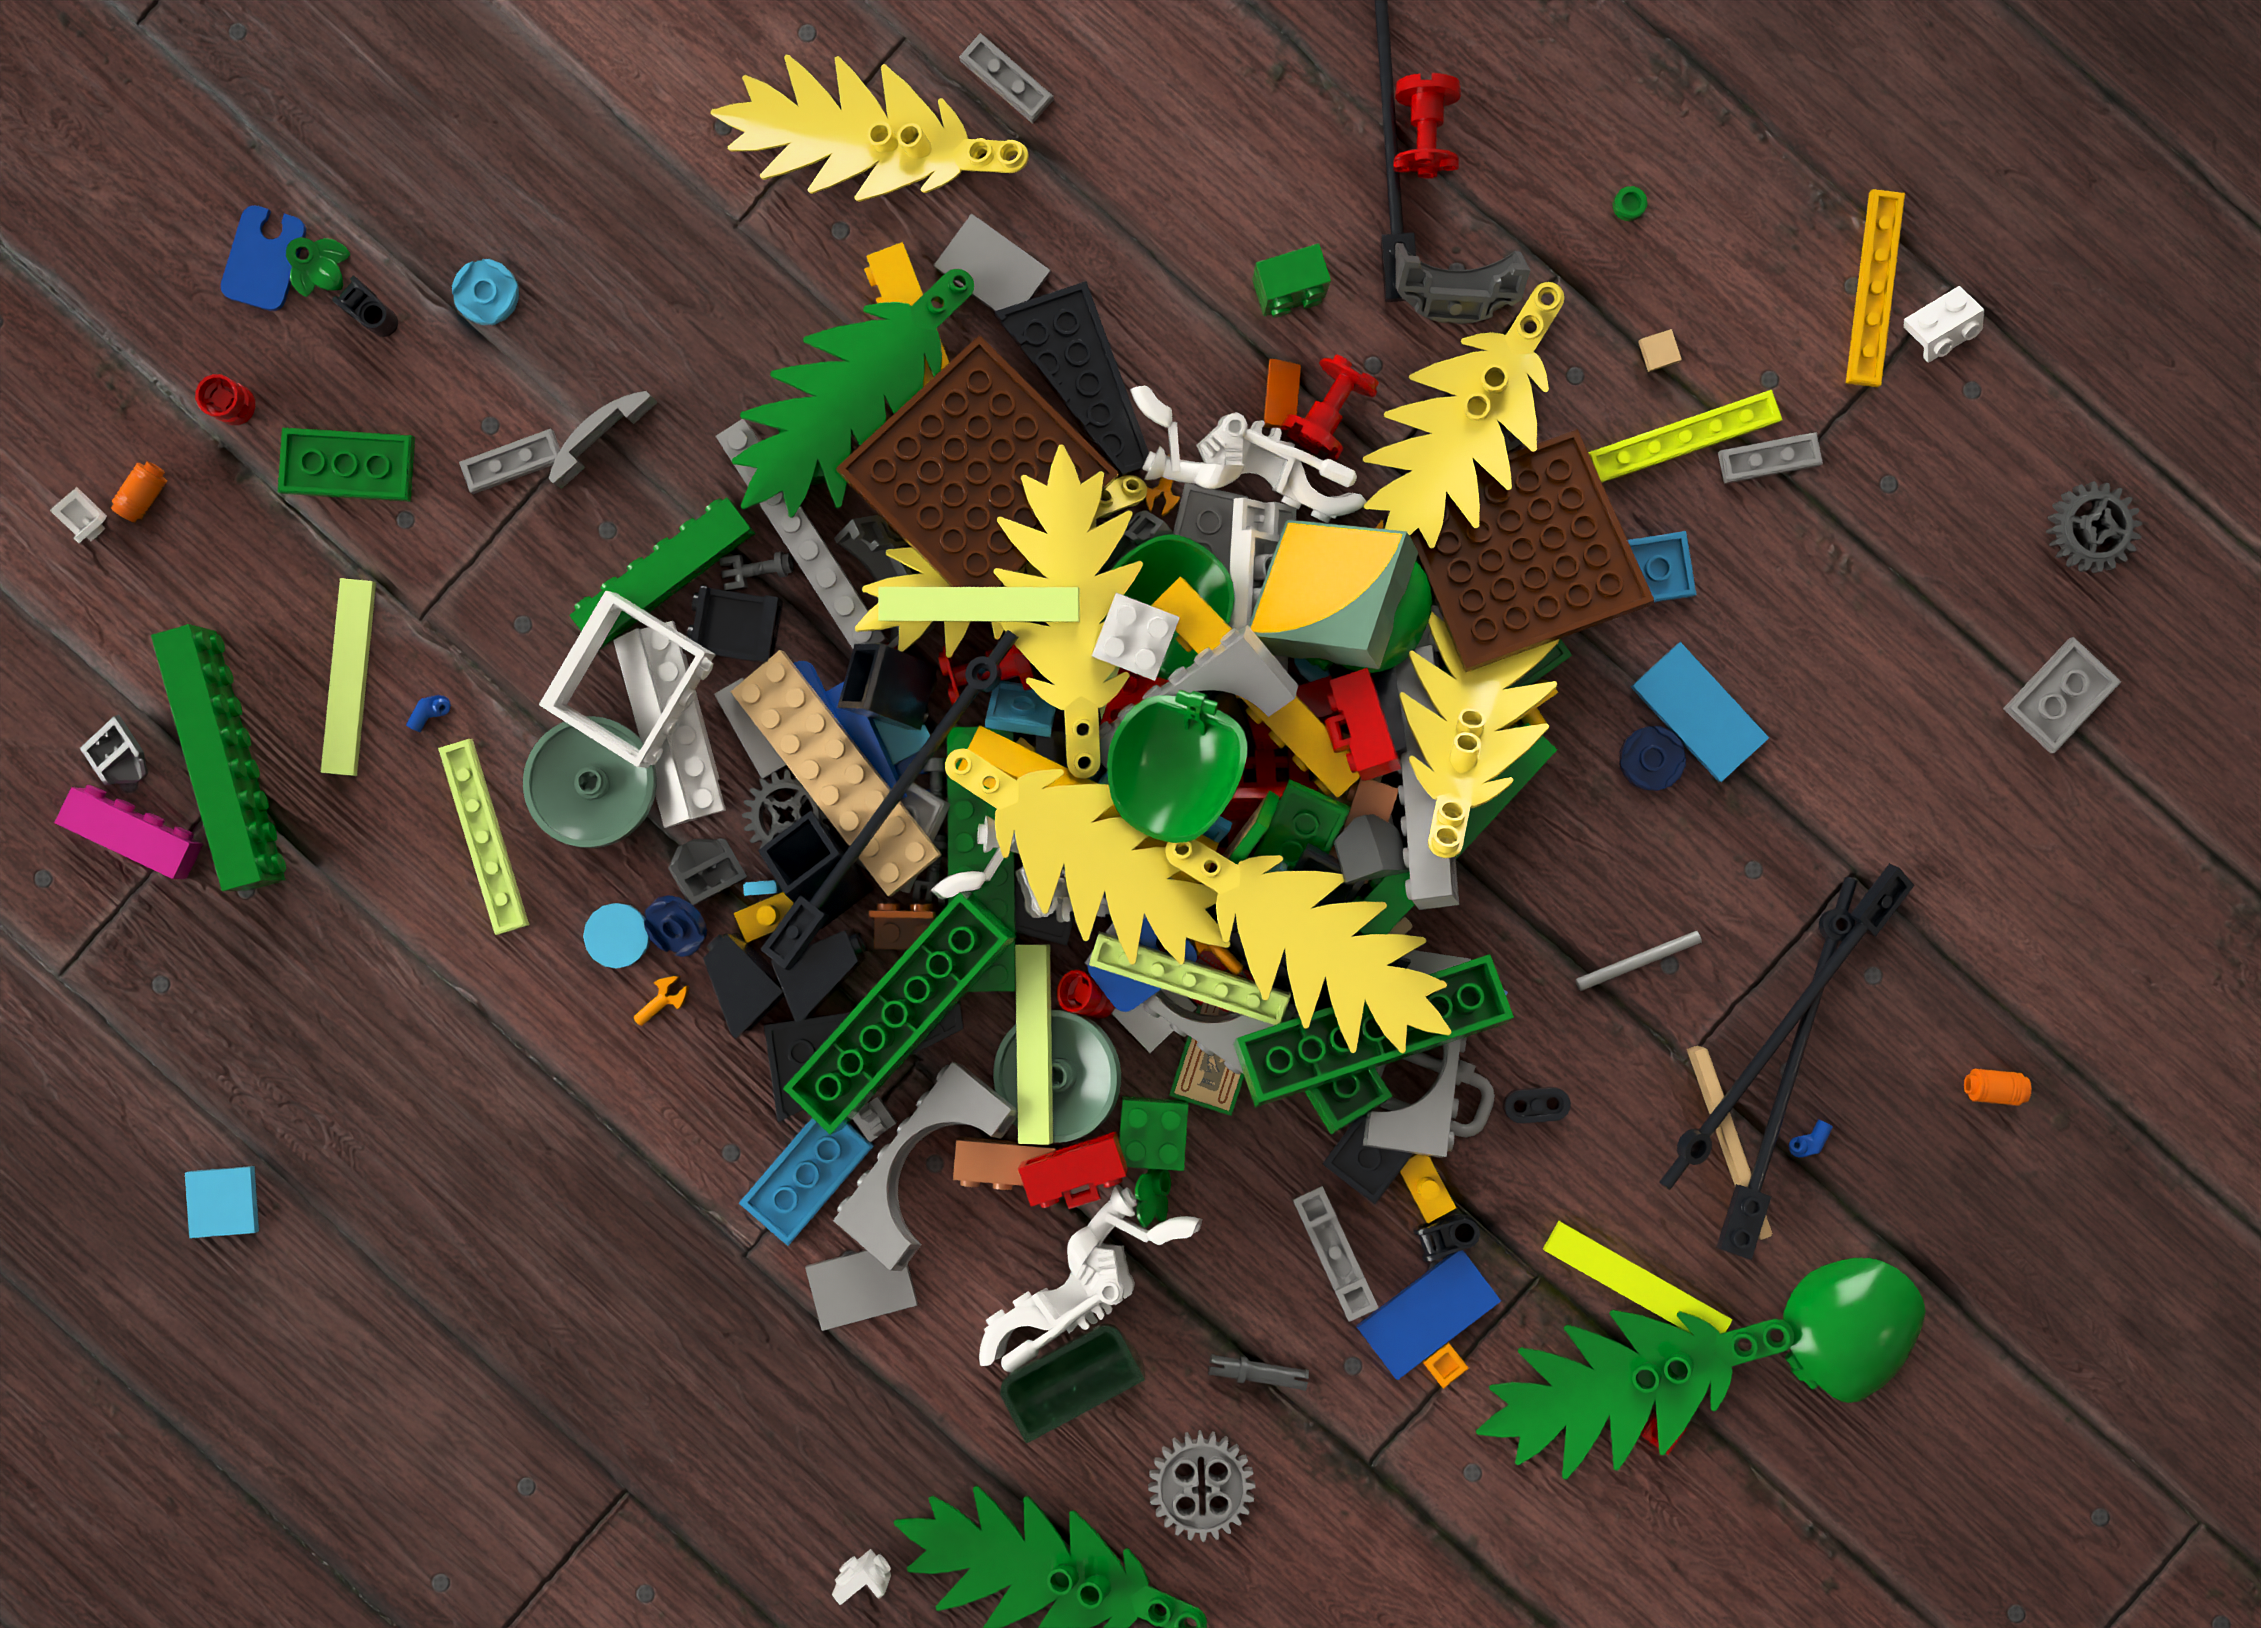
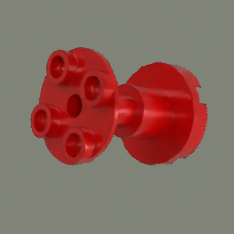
M1420 73L1405 76L1396 83L1395 99L1398 103L1411 107V125L1417 128V149L1397 154L1394 157L1393 170L1402 173L1418 172L1419 178L1431 179L1437 177L1438 171H1454L1459 169V157L1457 154L1436 148L1437 127L1444 124V107L1459 101L1461 89L1459 79L1454 76L1432 73L1431 80H1420Z
M1335 355L1333 359L1322 358L1319 362L1321 368L1335 380L1322 402L1315 401L1305 419L1288 414L1281 425L1282 431L1290 429L1287 436L1295 443L1315 455L1322 450L1328 453L1325 459L1337 461L1344 449L1342 444L1333 436L1343 419L1339 411L1351 391L1367 397H1375L1377 394L1376 387L1379 384L1373 376L1367 373L1359 374L1351 369L1352 363L1340 355Z
M1013 645L999 664L1002 673L1001 681L1019 676L1024 691L1031 690L1032 688L1026 683L1028 677L1034 678L1031 663ZM943 646V651L939 652L938 660L943 676L950 675L952 683H948L949 688L947 689L951 704L953 705L961 695L960 686L968 684L965 672L969 663L954 667L952 659L946 657V647ZM993 649L985 651L986 657L990 655ZM989 671L983 673L982 680L989 678Z

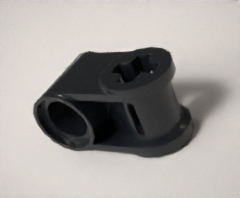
M353 275L350 278L351 283L339 297L334 296L332 301L374 334L380 337L390 336L398 327L396 314L379 300L371 289ZM383 313L381 321L373 324L375 316Z
M1464 1213L1441 1220H1434L1430 1223L1426 1222L1413 1228V1232L1419 1236L1424 1254L1422 1259L1424 1262L1438 1260L1451 1253L1471 1248L1479 1241L1480 1230L1471 1216ZM1463 1223L1470 1224L1472 1231L1468 1237L1459 1238L1455 1235L1458 1225ZM1430 1235H1432V1238H1433V1241H1434V1244H1435L1434 1247L1432 1246V1243H1431V1240H1430V1237H1429Z

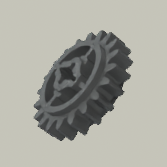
M2095 481L2086 484L2085 487L2082 484L2073 487V493L2071 491L2063 493L2061 498L2064 502L2059 501L2052 505L2058 513L2047 517L2049 521L2055 523V527L2047 529L2046 533L2056 535V539L2051 541L2049 546L2059 545L2061 547L2056 557L2060 558L2068 555L2067 567L2074 566L2079 562V572H2084L2091 568L2092 573L2101 572L2103 567L2106 571L2116 568V563L2126 562L2128 559L2125 553L2129 554L2136 551L2135 546L2130 541H2135L2142 537L2140 534L2133 532V528L2139 527L2143 523L2132 519V516L2136 515L2140 510L2139 508L2128 509L2127 507L2133 498L2128 497L2121 500L2122 488L2110 492L2109 483H2104L2098 487ZM2083 503H2092L2091 509L2086 511L2083 516H2075L2077 509ZM2105 539H2114L2106 551L2096 553L2097 546L2103 544Z
M790 770L785 771L783 780H781L777 772H772L771 784L764 778L759 779L763 789L760 791L751 788L750 791L755 796V800H744V804L752 808L751 812L742 814L743 818L751 819L752 821L751 824L744 827V831H755V835L752 836L750 842L757 843L762 841L760 849L795 823L791 821L783 822L785 816L778 808L786 810L793 808L792 816L797 821L804 816V807L808 799L813 807V813L828 831H832V827L825 824V819H828L800 781L797 778L793 780ZM784 789L798 790L794 797L784 802L772 796ZM764 807L768 808L772 815V824L769 832L763 821Z

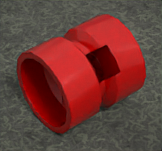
M212 374L205 377L198 384L195 391V400L198 407L205 414L228 425L246 423L255 411L253 393L247 387L224 375Z
M1071 970L1060 980L1057 988V998L1064 1010L1096 1019L1105 1018L1114 1011L1115 1007L1088 972Z

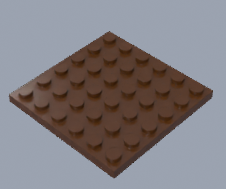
M980 335L836 468L842 478L951 587H1003L1004 584L994 574L995 568L1019 572L1029 562L1010 541L997 522V518L1003 517L1047 534L1027 500L1021 476L1027 475L1047 486L1051 465L1059 445L1065 446L1075 466L1080 484L1099 471H1102L1104 473L1103 492L1119 475Z
M1578 429L1538 443L1535 452L1524 448L1507 454L1511 471V490H1506L1481 465L1475 466L1480 503L1478 528H1474L1446 492L1443 525L1435 547L1429 548L1419 528L1410 535L1418 550L1417 558L1427 575L1432 594L1465 673L1649 607L1654 603L1651 591Z

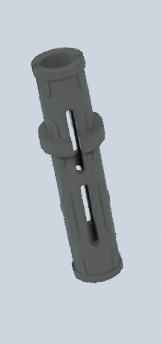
M1215 1354L1210 1356L1209 1363L1220 1364L1222 1368L1208 1366L1209 1376L1235 1378L1238 1383H1244L1247 1380L1300 1389L1302 1391L1307 1389L1308 1382L1298 1381L1294 1378L1309 1379L1308 1369L1248 1361V1357L1240 1356V1359Z

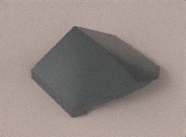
M120 715L113 716L80 747L104 785L138 783L148 774L144 751Z
M1375 814L1354 818L1333 842L1345 884L1410 871L1404 864V847L1398 828Z
M722 838L717 840L693 839L677 847L668 868L685 899L692 905L710 899L747 878L728 842Z

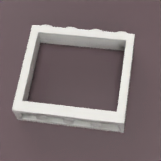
M605 591L539 705L636 767L649 768L650 765H654L661 757L663 752L661 746L667 736H672L680 723L678 717L682 710L688 708L694 701L697 693L695 688L701 679L704 680L713 668L711 661L715 654L619 594ZM621 611H624L695 655L694 660L641 750L633 747L567 705Z

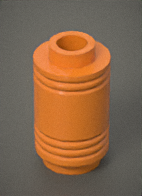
M149 461L145 465L137 463L112 499L114 504L111 509L121 517L134 523L137 519H142L163 489L162 487L167 483V480L163 477L165 471Z
M1975 1068L1964 1080V1091L1975 1102L2019 1106L2022 1103L2028 1102L2031 1096L2030 1079L2024 1077L2022 1073Z

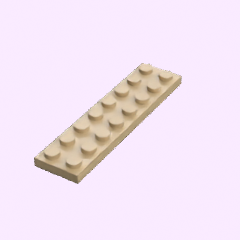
M779 650L768 659V662L762 664L730 692L850 846L888 795L891 788L786 653ZM899 801L858 858L887 896L892 897L942 854L901 801Z

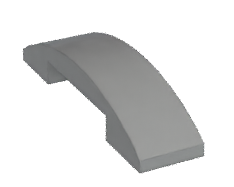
M647 391L623 396L595 411L566 440L554 461L549 480L562 489L585 468L577 459L578 456L623 416L634 424L658 402Z
M1323 1186L1293 1199L1348 1321L1350 1322L1378 1309L1375 1298Z

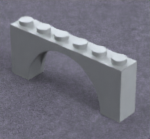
M1246 625L1239 631L1236 628L1230 630L1221 638L1220 645L1213 650L1209 647L1204 649L1195 657L1194 664L1187 669L1184 666L1178 668L1169 676V682L1162 687L1158 685L1153 686L1142 698L1145 700L1148 697L1157 695L1176 696L1180 689L1189 693L1203 690L1224 691L1250 701L1269 717L1295 699L1298 685L1252 629ZM1133 703L1124 707L1118 713V719L1109 724L1106 721L1099 726L1100 762L1106 769L1108 750L1112 738L1126 714L1134 707Z
M1112 922L1105 933L1118 937ZM1091 952V954L1089 955V957L1087 958V960H1086V962H1085V964H1087V965H1088L1089 960H1090V958H1091L1092 952ZM1159 990L1143 1002V1008L1146 1012L1156 1018L1162 1016L1171 1023L1170 1027L1176 1033L1184 1037L1189 1035L1198 1042L1197 1046L1203 1052L1211 1056L1215 1053L1225 1060L1224 1065L1236 1074L1243 1073L1233 1045L1236 1038L1274 1026L1273 1024L1235 1012L1224 1015L1194 1013L1175 1004L1162 990ZM1288 1002L1282 1023L1289 1021L1294 1015L1295 1005Z
M1416 950L1403 956V958L1411 960L1407 969L1426 974L1471 961L1468 958ZM1467 1037L1443 1045V1060L1439 1074L1431 1088L1418 1101L1396 1111H1371L1367 1113L1363 1146L1439 1158L1447 1157V1151L1451 1152L1454 1145V1132L1450 1131L1451 1118H1456L1459 1100L1454 1098L1455 1085H1460L1463 1067L1458 1065L1459 1052L1464 1053Z
M955 1062L941 1069L936 1077L937 1083L931 1091L925 1092L919 1098L916 1104L918 1107L911 1117L902 1121L897 1129L898 1135L891 1144L885 1145L877 1155V1163L871 1170H867L857 1182L859 1187L852 1196H848L841 1202L837 1209L839 1213L833 1220L890 1271H902L922 1245L905 1224L898 1200L900 1173L907 1156L915 1145L937 1129L961 1124L972 1125L986 1132L991 1137L1001 1139L1018 1117V1110L965 1066Z

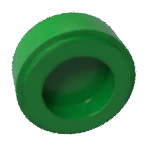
M1635 186L1622 188L1613 200L1614 213L1624 221L1638 219L1647 208L1645 193Z

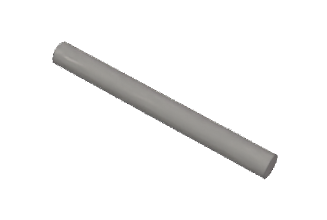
M1698 931L1691 932L1575 979L1580 991L1702 943V939Z

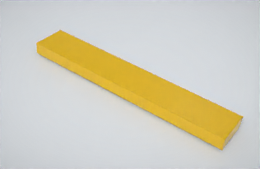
M1872 189L1869 192L1846 375L1847 384L1877 388L1882 384L1905 193Z

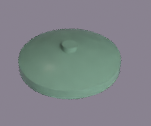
M586 716L638 750H641L644 745L643 741L634 732L622 724L603 717ZM565 721L546 732L535 744L529 754L523 774L524 798L535 822L543 831L556 840L581 848H599L612 845L633 833L647 817L653 805L657 787L655 765H650L649 768L636 767Z
M1055 1009L1051 1010L1053 1143L1073 1141L1092 1133L1110 1116L1120 1093L1121 1067L1112 1041L1099 1025L1084 1015ZM1015 1024L1005 1035L998 1048L994 1062L993 1079L995 1092L1018 1110L1017 1035ZM1017 1117L1016 1120L1013 1122V1124H1014L1017 1128H1018V1117Z

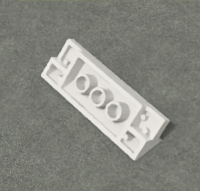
M1247 498L1234 499L1230 556V577L1234 588L1233 611L1229 626L1232 629L1236 628L1239 631L1246 625H1249L1285 521H1296V508L1278 502L1264 503ZM1273 655L1282 667L1288 671V657Z
M674 621L665 622V624L677 630ZM650 627L636 628L613 640L639 737L643 743H645L689 668L687 657L683 654L682 647ZM697 694L692 704L682 710L678 717L680 720L678 728L672 736H667L661 746L663 749L662 755L654 764L657 777L655 795L664 828L726 811L718 783L720 778Z

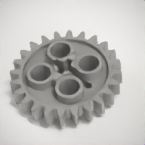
M1198 1430L1197 1439L1194 1440L1186 1432L1185 1442L1182 1444L1174 1437L1172 1439L1174 1449L1171 1450L1163 1446L1162 1453L1165 1459L1155 1457L1154 1464L1159 1470L1153 1469L1149 1472V1477L1156 1481L1148 1484V1491L1157 1493L1150 1497L1151 1505L1160 1504L1156 1509V1516L1167 1515L1164 1520V1526L1167 1528L1175 1523V1535L1178 1536L1185 1529L1190 1541L1194 1537L1195 1532L1200 1533L1202 1542H1205L1207 1532H1211L1213 1537L1218 1540V1530L1221 1528L1226 1533L1231 1534L1229 1523L1233 1522L1240 1526L1242 1522L1238 1514L1249 1515L1250 1513L1249 1507L1244 1502H1254V1495L1246 1491L1255 1488V1481L1246 1479L1253 1475L1252 1467H1243L1248 1462L1247 1455L1237 1457L1240 1450L1239 1445L1235 1444L1231 1448H1227L1228 1437L1225 1436L1220 1442H1216L1215 1432L1213 1431L1208 1439H1204L1202 1431ZM1199 1457L1204 1458L1206 1512L1204 1515L1199 1513ZM1220 1462L1227 1468L1224 1473L1214 1475L1210 1473L1209 1467L1213 1463ZM1187 1463L1194 1470L1187 1476H1181L1176 1472V1468L1180 1464ZM1215 1496H1223L1228 1500L1226 1505L1221 1508L1211 1506L1210 1501ZM1190 1497L1195 1503L1188 1509H1182L1177 1505L1180 1498Z

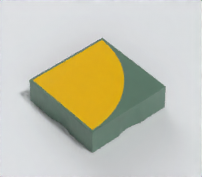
M1286 520L1248 626L1272 655L1298 659L1321 658L1336 664L1380 669L1393 630L1395 612L1402 596L1405 594L1418 550L1407 531Z

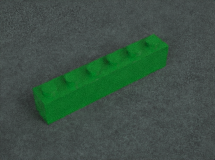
M726 497L724 500L721 498L716 499L705 508L706 513L697 520L691 518L683 523L679 528L680 533L672 539L667 537L659 541L653 547L654 552L645 559L643 557L637 558L627 566L626 569L628 571L621 577H612L603 583L600 587L602 591L593 598L588 596L580 600L574 606L575 611L569 616L582 632L605 591L617 593L650 613L716 564L720 558H724L755 535V531L729 498ZM621 611L599 650L637 623L638 620Z

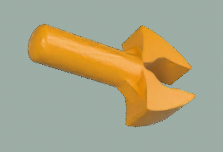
M1161 477L1157 487L1153 489L1147 487L1145 499L1150 513L1152 512L1154 500L1160 497L1161 494H1164L1166 501L1162 517L1178 504L1180 497L1174 496L1171 492L1173 480Z
M1191 939V943L1197 951V956L1202 951H1210L1233 975H1238L1243 970V965L1227 948L1208 945Z
M670 976L654 982L659 988L658 995L634 1015V1020L638 1025L643 1026L667 1004H673L676 1009H680L683 1006L688 995L689 985L681 989L677 995H667L670 991V985L681 976Z

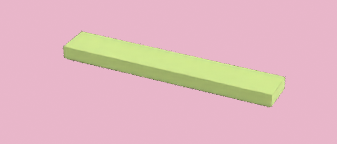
M340 578L321 773L357 776L376 582Z
M878 587V621L1080 622V588Z
M473 739L463 740L438 748L495 935L529 926Z
M1100 931L1089 962L1090 966L1273 1025L1282 1023L1291 996L1289 992L1272 987L1269 999L1265 1001L1262 999L1255 981L1185 959L1183 965H1180L1171 954L1140 944L1136 963L1132 965L1129 963L1119 938Z
M1050 944L1015 945L1018 1144L1049 1145L1053 1143Z

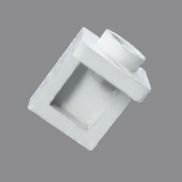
M77 487L50 510L75 534L74 539L78 543L85 538L92 541L105 529L102 523L107 515Z

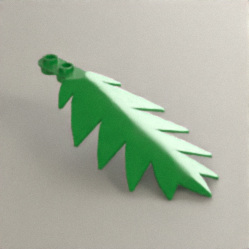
M962 269L949 270L912 306L901 302H883L864 306L863 311L865 313L885 320H871L833 327L803 338L804 343L844 361L796 365L771 371L770 376L806 392L813 397L774 402L740 413L741 419L786 431L750 446L732 459V464L757 468L747 487L741 504L742 509L765 502L782 492L788 516L793 518L806 497L817 460L835 507L840 508L842 506L847 482L837 472L836 468L851 453V431L860 446L886 422L884 397L893 414H895L923 388L924 356L933 377L941 371L942 349L939 333L936 329L972 295L974 281L968 272ZM953 280L960 281L964 287H956ZM931 301L939 302L942 308L933 307Z
M1613 1309L1609 1313L1637 1352L1619 1342L1571 1325H1565L1564 1330L1591 1367L1549 1352L1520 1347L1518 1353L1552 1386L1526 1382L1491 1384L1489 1390L1508 1405L1493 1414L1476 1430V1433L1478 1435L1500 1438L1520 1437L1515 1464L1520 1465L1542 1451L1566 1426L1562 1478L1567 1480L1584 1460L1610 1415L1614 1470H1619L1631 1453L1648 1421L1654 1401L1656 1403L1659 1453L1665 1455L1685 1430L1703 1400L1710 1381L1711 1410L1715 1412L1724 1399L1731 1383L1732 1366L1788 1350L1794 1342V1331L1786 1321L1770 1319L1720 1334L1719 1330L1705 1320L1679 1311L1677 1317L1691 1332L1689 1333L1679 1327L1643 1315ZM1775 1329L1782 1331L1784 1338L1779 1341L1774 1340L1771 1337V1331ZM1743 1338L1748 1339L1751 1342V1348L1747 1350L1742 1349L1739 1346V1340Z
M979 1486L973 1488L981 1529L955 1507L935 1496L928 1498L935 1519L905 1518L894 1520V1525L926 1550L907 1567V1572L937 1574L970 1568L936 1605L937 1611L965 1605L1010 1586L983 1628L1005 1627L1039 1611L1054 1600H1056L1038 1628H1091L1109 1618L1110 1620L1103 1628H1129L1138 1617L1150 1622L1154 1626L1162 1628H1207V1618L1202 1610L1148 1586L1147 1574L1129 1548L1123 1550L1124 1569L1120 1560L1096 1530L1075 1510L1069 1512L1070 1552L1060 1534L1030 1496L1023 1498L1024 1539L1009 1517ZM1157 1604L1163 1605L1166 1608L1167 1612H1160L1157 1608ZM1187 1617L1194 1619L1197 1626L1189 1625Z

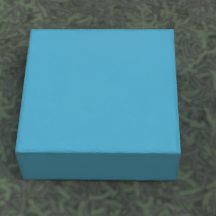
M776 880L746 882L743 884L744 896L782 892Z

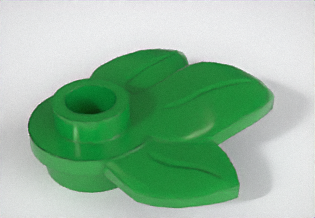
M304 237L291 240L286 247V258L292 266L290 281L293 287L305 297L312 293L315 286L330 291L342 290L343 278L337 264L345 261L350 256V252L341 243L329 238H323L315 242ZM306 248L309 251V257L305 260L299 259L296 256L297 250Z
M1149 1169L1146 1174H1142L1136 1183L1135 1197L1139 1200L1136 1206V1214L1143 1228H1147L1154 1217L1160 1223L1166 1221L1168 1212V1199L1166 1195L1169 1194L1171 1189V1176L1168 1170Z

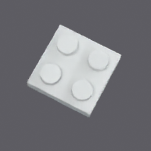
M1116 593L1092 657L1155 681L1180 617Z

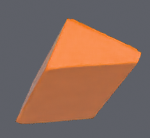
M1269 359L1264 409L1265 424L1263 427L1281 429V425L1288 414L1297 416L1301 365L1278 359Z

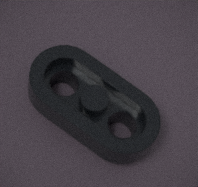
M1557 1087L1513 1090L1506 1095L1503 1101L1504 1113L1516 1123L1558 1121L1569 1113L1571 1107L1569 1096ZM1551 1097H1555L1557 1100V1105L1553 1109H1549L1546 1104L1547 1100ZM1517 1100H1523L1525 1104L1524 1109L1519 1112L1515 1111L1514 1103Z

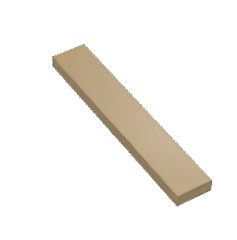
M1697 1045L1687 1049L1709 1114H1711L1724 1095L1708 1049ZM1729 1112L1716 1129V1134L1734 1185L1748 1187L1751 1171ZM1765 1216L1759 1235L1760 1240L1771 1237L1773 1234L1767 1216Z

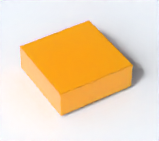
M1449 1342L1422 1361L1443 1389L1469 1369Z

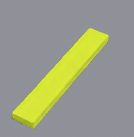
M1769 390L1588 453L1601 482L1604 483L1782 421V417L1773 391Z
M1558 1221L1543 1248L1549 1254L1691 1333L1689 1329L1677 1317L1679 1311L1705 1320L1719 1330L1720 1334L1725 1333L1732 1322V1319L1561 1221Z

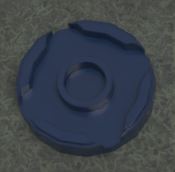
M1647 726L1634 731L1625 739L1620 749L1619 765L1624 777L1633 786L1642 790L1658 791L1672 786L1681 777L1686 766L1684 746L1674 732L1661 726Z
M667 895L658 897L645 910L646 920L644 921V928L651 941L665 952L671 950L676 952L675 956L684 957L694 954L704 944L707 936L706 923L700 912L691 903L680 897Z

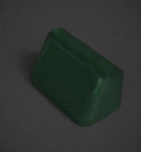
M1106 1323L1087 1331L1006 1375L1001 1384L1000 1394L1027 1444L1144 1381L1145 1365L1136 1348L1119 1328Z

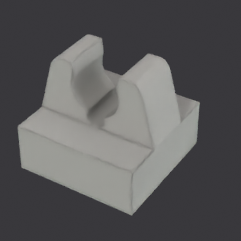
M879 1095L863 1106L852 1118L869 1142L897 1123V1120Z

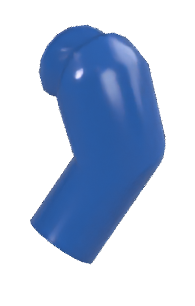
M442 695L420 699L406 726L421 732L428 718L445 716L449 713L451 709L449 699Z
M1818 1119L1811 1134L1797 1136L1790 1140L1789 1151L1792 1155L1799 1158L1819 1154L1833 1126Z

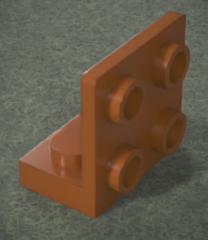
M899 903L877 904L876 910H869V917H874V949H909L939 916L941 911L933 910V904H910V910H900L901 904Z

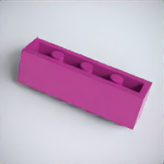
M86 785L85 788L71 787L54 822L55 824L171 879H187L203 846V843L193 839L194 833L176 826L173 830L163 825L165 822L163 818L154 814L145 813V815L135 812V805L121 799H116L114 802L105 797L106 792L95 786Z

